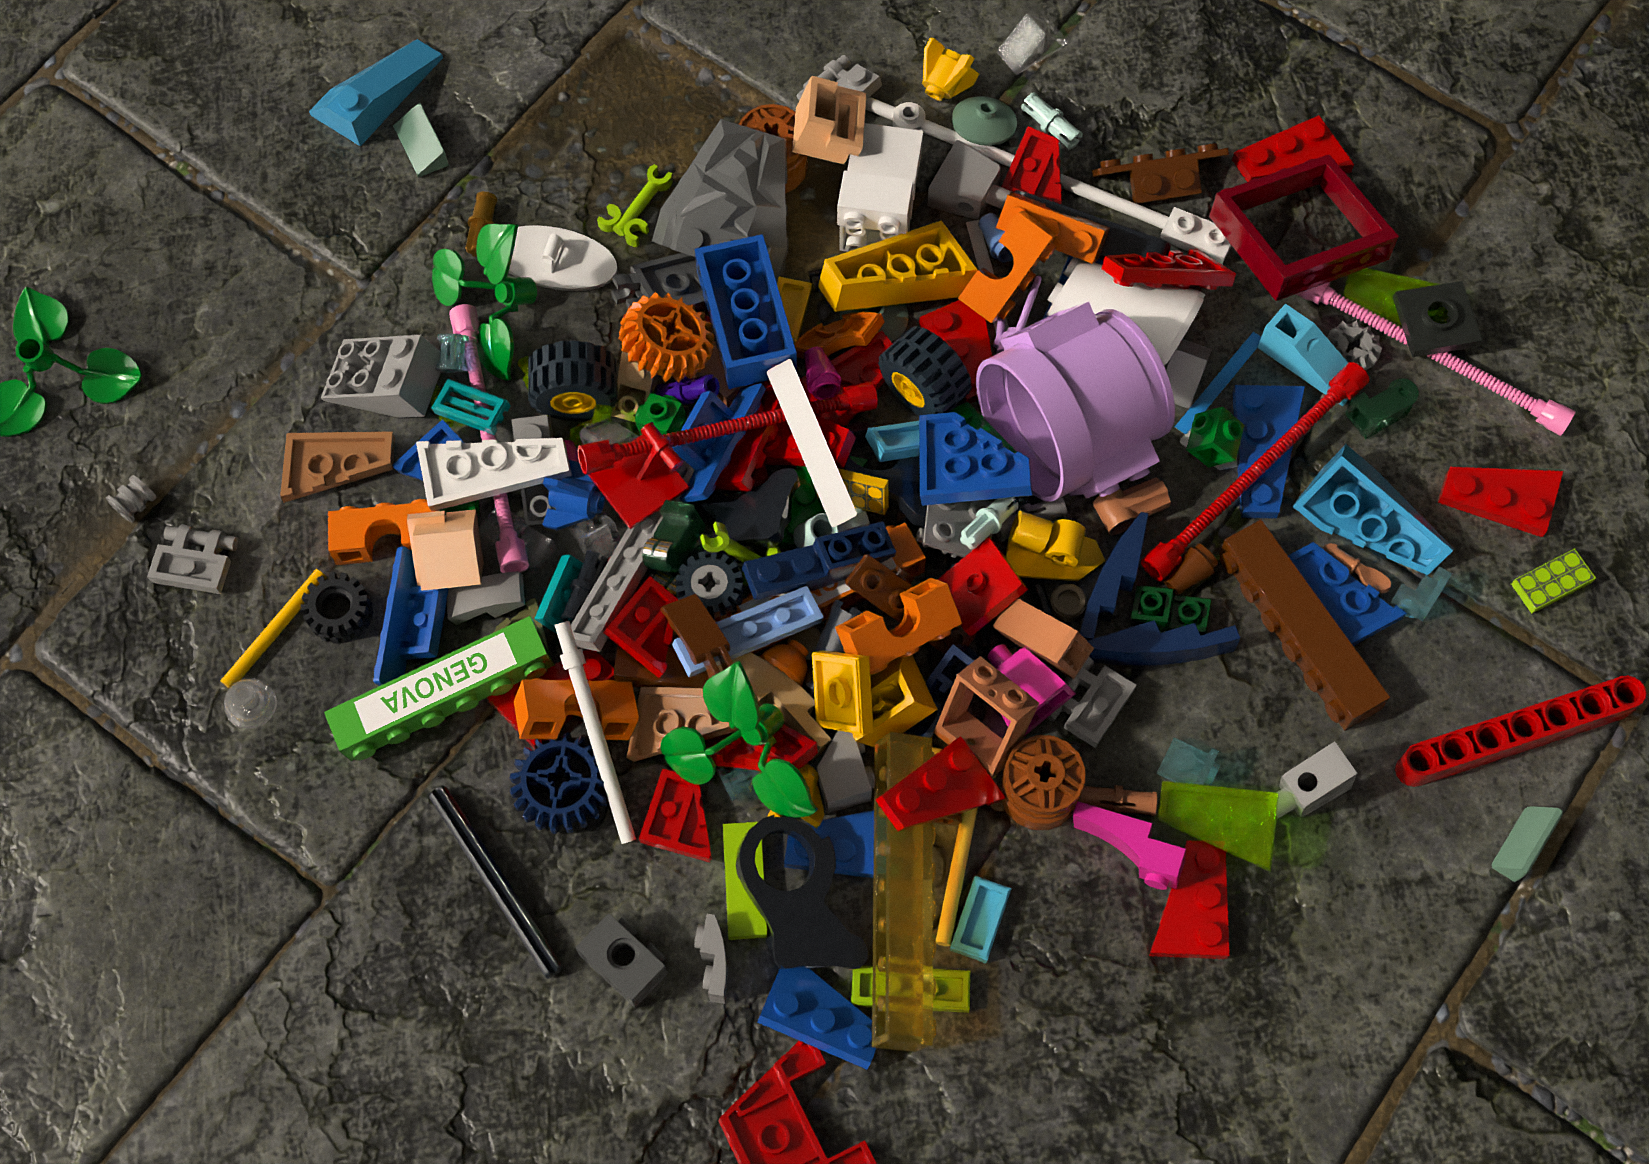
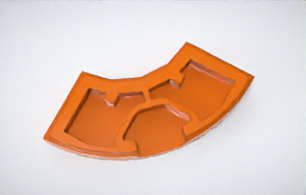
M855 312L842 315V320L823 326L822 323L818 324L794 343L797 358L804 359V353L812 347L823 348L828 357L842 348L867 346L885 323L882 314Z

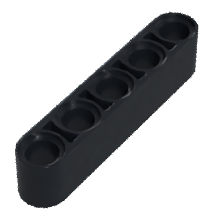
M1015 191L1017 194L1046 204V207L1074 217L1080 216L1109 227V233L1099 256L1101 259L1109 255L1138 254L1146 258L1147 252H1157L1168 256L1172 244L1154 236L1023 191Z

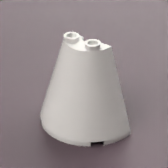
M1073 257L1063 273L1069 277L1065 285L1058 282L1047 299L1053 304L1046 316L1048 317L1061 310L1086 302L1090 303L1094 314L1104 309L1117 310L1128 316L1139 326L1154 346L1163 365H1165L1170 360L1204 301L1205 294L1199 290L1191 288L1182 289L1171 284H1162L1161 288L1150 287L1143 283H1134L1133 287L1121 286L1113 282V277L1102 270L1101 264H1091Z

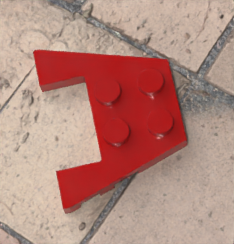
M798 1040L786 1054L774 1063L771 1069L756 1081L719 1118L718 1122L738 1164H877L865 1140L830 1158L826 1157L791 1086V1083L825 1067L826 1062L818 1048Z

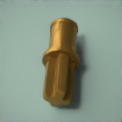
M486 191L477 193L473 216L468 219L470 229L465 249L473 257H477L476 246L480 230L487 224H494L492 220L497 197Z

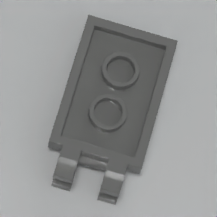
M679 253L631 265L630 274L613 275L612 281L617 289L612 290L611 295L616 304L626 302L629 308L633 302H638L643 295L650 298L656 292L661 298L667 293L675 300L683 296V303L687 305L695 303L696 312L707 310L697 274L696 258L693 256Z

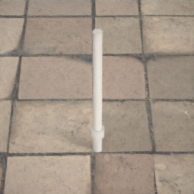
M562 622L555 625L563 651L560 658L564 670L568 669L598 769L604 781V788L621 844L635 840L636 837L584 671L585 657L582 649L577 648L570 622Z

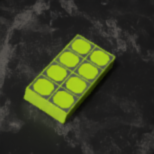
M1573 549L1514 579L1511 585L1531 614L1591 584L1596 577L1578 552Z

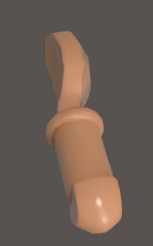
M1331 543L1323 546L1322 549L1349 569V574L1356 573L1364 586L1371 585L1380 592L1379 594L1390 590L1391 581L1382 572L1360 563L1361 560L1359 558L1352 557L1339 549L1336 544Z

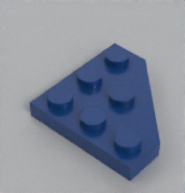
M956 412L919 415L920 499L922 506L1032 495L1030 461L1027 456L1019 451L1017 453L1011 452L1003 447L1001 440L982 428L979 430L974 429L966 424L965 418Z

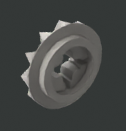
M1357 320L1351 324H1346L1342 321L1337 327L1331 328L1327 336L1328 340L1348 363H1357L1364 370H1368L1379 359L1382 350L1379 344L1380 336L1374 335L1371 332V326H1361ZM1359 339V348L1356 347L1347 353L1349 342L1352 343L1354 340Z

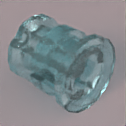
M733 767L726 771L723 768L717 770L731 801L736 800L737 795L742 792L745 795L751 793V788L753 787L752 780L760 773L757 770Z

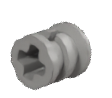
M134 475L129 478L130 483L127 486L122 485L117 489L119 493L115 497L110 495L106 497L108 503L131 523L135 521L133 514L136 511L142 512L146 508L144 504L148 500L153 501L157 498L153 491Z

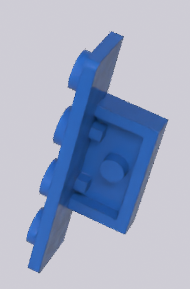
M761 383L740 388L730 408L712 391L703 392L681 430L684 431L690 428L693 429L699 426L702 427L708 424L753 415L761 406V398L766 388ZM738 431V433L734 432L729 435L725 434V436L721 435L716 438L712 437L711 439L708 438L707 440L704 439L672 447L695 470L687 484L689 490L684 492L679 498L683 503L705 500L714 492L716 488L715 482L721 471L730 463L731 453L746 431Z
M405 546L397 548L393 564L378 656L374 668L373 682L378 686L404 675L407 660L433 658L438 655L449 589L421 591V586H417L412 551Z

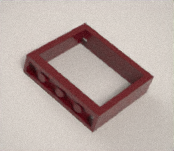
M1329 154L1316 159H1309L1302 164L1287 169L1283 168L1276 173L1261 178H1254L1247 183L1221 190L1216 193L1209 216L1275 301L1389 260L1399 237ZM1319 184L1360 233L1362 238L1285 265L1242 211Z

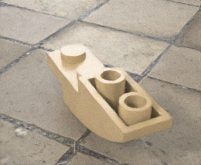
M749 652L732 659L733 663L741 662L754 690L758 706L760 707L766 703L776 706L784 716V725L817 742L818 754L810 761L812 762L820 756L831 741V738L810 716L815 708V700L784 672H781L778 668ZM721 664L718 665V668L721 672L723 670Z

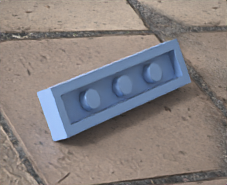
M804 586L718 621L716 624L729 642L730 651L728 653L731 659H735L821 623L824 617L809 588ZM674 639L672 645L688 677L706 671L703 662L697 665L693 664L681 639ZM718 656L714 657L717 666L720 665Z

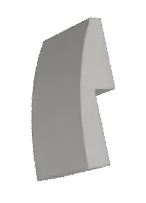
M519 571L483 576L481 585L448 588V620L456 625L485 612L496 618L525 605L523 574Z
M707 914L705 925L698 924L694 947L700 949L702 961L714 962L713 966H706L703 979V989L709 990L710 1002L726 1004L728 967L725 946L715 915Z

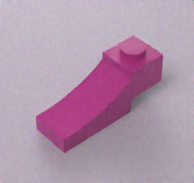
M1077 801L1073 813L1074 828L1099 837L1124 853L1139 868V878L1144 879L1145 884L1160 890H1166L1167 887L1177 889L1185 863V848L1151 839L1152 823Z

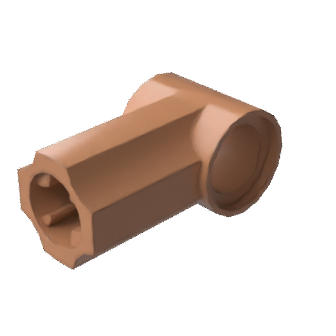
M1156 477L1124 491L1119 489L1103 497L1099 495L1093 501V506L1108 534L1113 536L1125 532L1141 512L1148 513V516L1169 508L1171 501L1164 482Z

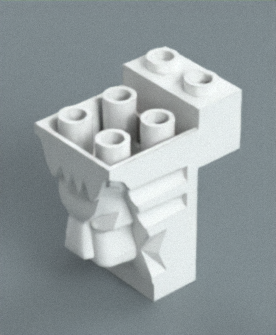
M864 123L863 149L859 156L850 154L848 170L843 172L837 205V225H840V251L849 252L899 234H906V232L910 231V219H912L913 200L915 199L916 182L922 154L923 130Z

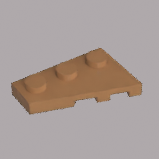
M393 432L287 433L280 493L282 501L285 503L393 470L395 448Z
M641 686L637 703L639 720L630 737L626 758L636 762L662 754L660 748L662 739L667 733L678 727H689L697 730L703 736L704 741L738 731L739 729L730 728L729 722H721L710 713L704 702L703 688Z

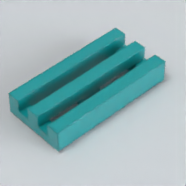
M448 379L431 409L437 415L495 435L498 430L496 427L497 423H502L504 419L502 414L504 411L508 412L511 405L506 399ZM454 392L495 408L492 411L475 405L472 402L455 398L449 394ZM445 403V404L454 406V407H456V408H459V409L468 411V412H470V413H473V414L482 416V417H484V418H487L488 420H484V419H482V418H479V417L473 416V415H471V414H468V413L459 411V410H457V409L448 407V406L443 405V404Z

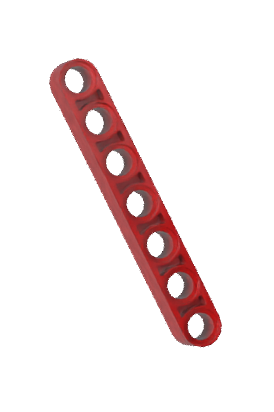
M1620 676L1410 746L1396 763V775L1405 785L1417 787L1622 720L1646 699L1645 686L1633 676ZM1617 692L1623 694L1627 698L1628 703L1620 700ZM1583 703L1591 706L1595 714L1587 712L1583 707ZM1548 714L1557 717L1561 726L1554 724L1549 719ZM1514 725L1523 728L1527 737L1519 735L1515 731ZM1479 737H1485L1490 740L1493 748L1484 746ZM1445 748L1453 749L1458 754L1459 760L1450 758L1446 754ZM1410 759L1421 762L1425 771H1418L1413 768Z

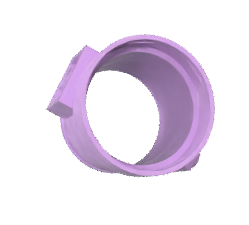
M1089 302L1061 310L1001 339L1004 351L984 360L979 365L976 376V388L982 416L1017 452L1019 451L1029 458L1032 494L1037 498L1051 502L1068 493L1070 496L1084 494L1085 498H1090L1097 494L1103 497L1119 490L1120 486L1118 483L1128 478L1130 481H1134L1150 473L1148 467L1160 462L1151 441L1165 436L1172 429L1175 418L1173 391L1165 367L1154 346L1139 326L1125 314L1114 309H1104L1094 314Z

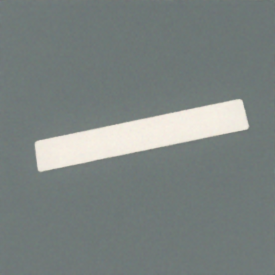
M788 359L768 370L767 375L832 527H836L855 517L857 512L791 359Z

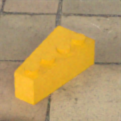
M941 220L908 231L906 234H899L825 259L818 287L835 312L957 298L973 278L977 268Z

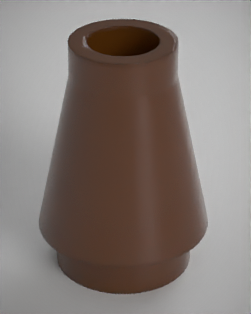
M1198 543L1194 548L1189 547L1182 556V562L1163 581L1168 589H1173L1174 594L1179 596L1188 588L1214 574V568L1218 565V561L1205 546Z

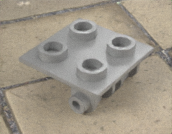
M987 499L927 505L925 529H918L915 536L916 542H919L922 548L939 549L941 554L949 553L950 557L955 558L958 556L964 558L973 549L961 543L962 530L976 518L978 510L987 508L993 501Z

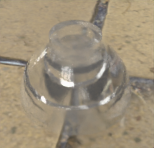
M254 678L237 681L228 689L224 698V711L227 718L232 724L243 729H253L265 724L273 716L277 706L274 690L264 681Z

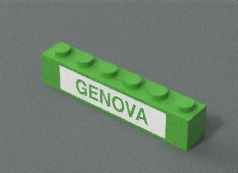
M528 616L324 713L339 751L350 761L364 760L374 755L376 749L405 741L410 737V733L423 727L431 728L439 725L444 721V717L457 711L465 712L473 709L482 699L491 695L499 696L507 693L513 688L514 684L521 682L522 679L531 680L541 677L547 672L548 668L555 666L538 626L531 616Z

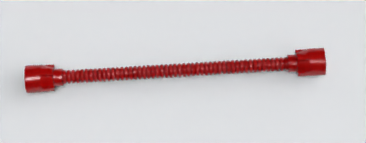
M1349 362L1329 381L1330 388L1327 390V394L1258 458L1245 473L1236 479L1226 491L1217 497L1175 539H1171L1168 543L1160 542L1141 560L1144 570L1157 581H1162L1182 562L1180 555L1184 553L1185 547L1191 541L1197 538L1216 517H1219L1232 502L1241 496L1250 485L1265 473L1281 455L1287 452L1336 403H1340L1347 398L1351 400L1369 383L1370 379L1367 372L1357 363Z
M864 382L843 387V392L836 394L835 397L810 402V405L815 415L835 410L839 412L846 410L847 414L850 415L876 409L878 397L874 385L871 382ZM780 408L779 410H771L762 414L758 413L684 431L681 430L680 432H672L667 435L663 434V437H669L673 442L672 447H676L677 445L694 443L695 441L707 440L712 437L725 436V434L738 433V431L742 432L787 422L782 408ZM646 438L640 441H632L631 443L627 442V444L623 443L622 445L618 443L610 444L607 439L579 445L578 459L583 473L590 474L614 468V462L621 461L624 457L649 453L653 446Z

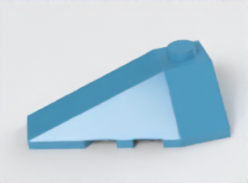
M416 39L331 88L309 113L312 117L361 146L443 59V56L440 52Z
M1347 444L1321 469L1293 505L1297 511L1320 530L1331 535L1335 533L1353 541L1352 544L1364 548L1366 546L1386 555L1390 560L1426 575H1429L1454 550L1372 465Z

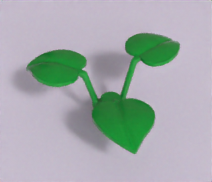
M487 224L482 227L478 234L476 253L479 263L485 267L484 275L488 277L490 282L466 281L462 279L465 270L462 257L452 249H441L433 257L432 283L437 299L446 306H454L460 301L462 294L461 286L495 289L496 299L507 307L490 315L489 323L480 324L477 335L478 342L476 344L479 359L486 370L495 377L508 381L512 380L510 369L514 351L513 333L508 323L499 318L510 312H517L518 305L533 304L537 297V287L534 280L530 277L508 276L518 225Z
M25 287L16 305L13 319V334L18 342L15 348L16 355L26 364L23 367V371L27 374L29 386L16 379L0 383V436L11 437L24 434L35 428L42 421L46 413L47 402L41 395L34 393L37 388L34 371H46L52 367L53 363H58L78 374L85 375L82 381V389L85 395L92 401L100 404H110L124 398L141 381V370L131 357L113 348H100L92 351L87 357V369L81 368L54 354L53 350L49 347V341L58 340L66 333L69 325L68 311L58 300L39 293L30 287Z
M740 661L713 675L703 687L704 702L710 713L717 720L729 722L730 728H738L739 730L716 745L706 748L704 738L697 730L689 727L675 728L667 733L661 741V752L665 755L667 763L687 782L701 785L709 782L716 772L715 763L710 755L717 753L740 737H743L748 744L753 746L764 744L765 746L758 762V767L762 772L758 773L752 780L758 798L768 809L786 817L796 818L814 814L818 808L812 801L809 787L800 771L793 764L782 759H772L767 763L771 748L777 743L773 736L784 726L782 712L772 704L766 703L760 707L758 706L754 690Z

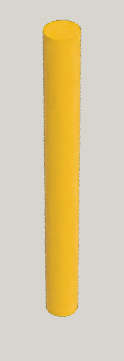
M315 569L220 680L221 683L233 690L301 610V604H305L302 600L303 593L310 594L307 588L308 585L313 583L317 587L320 584L317 578L323 576L326 580V575Z

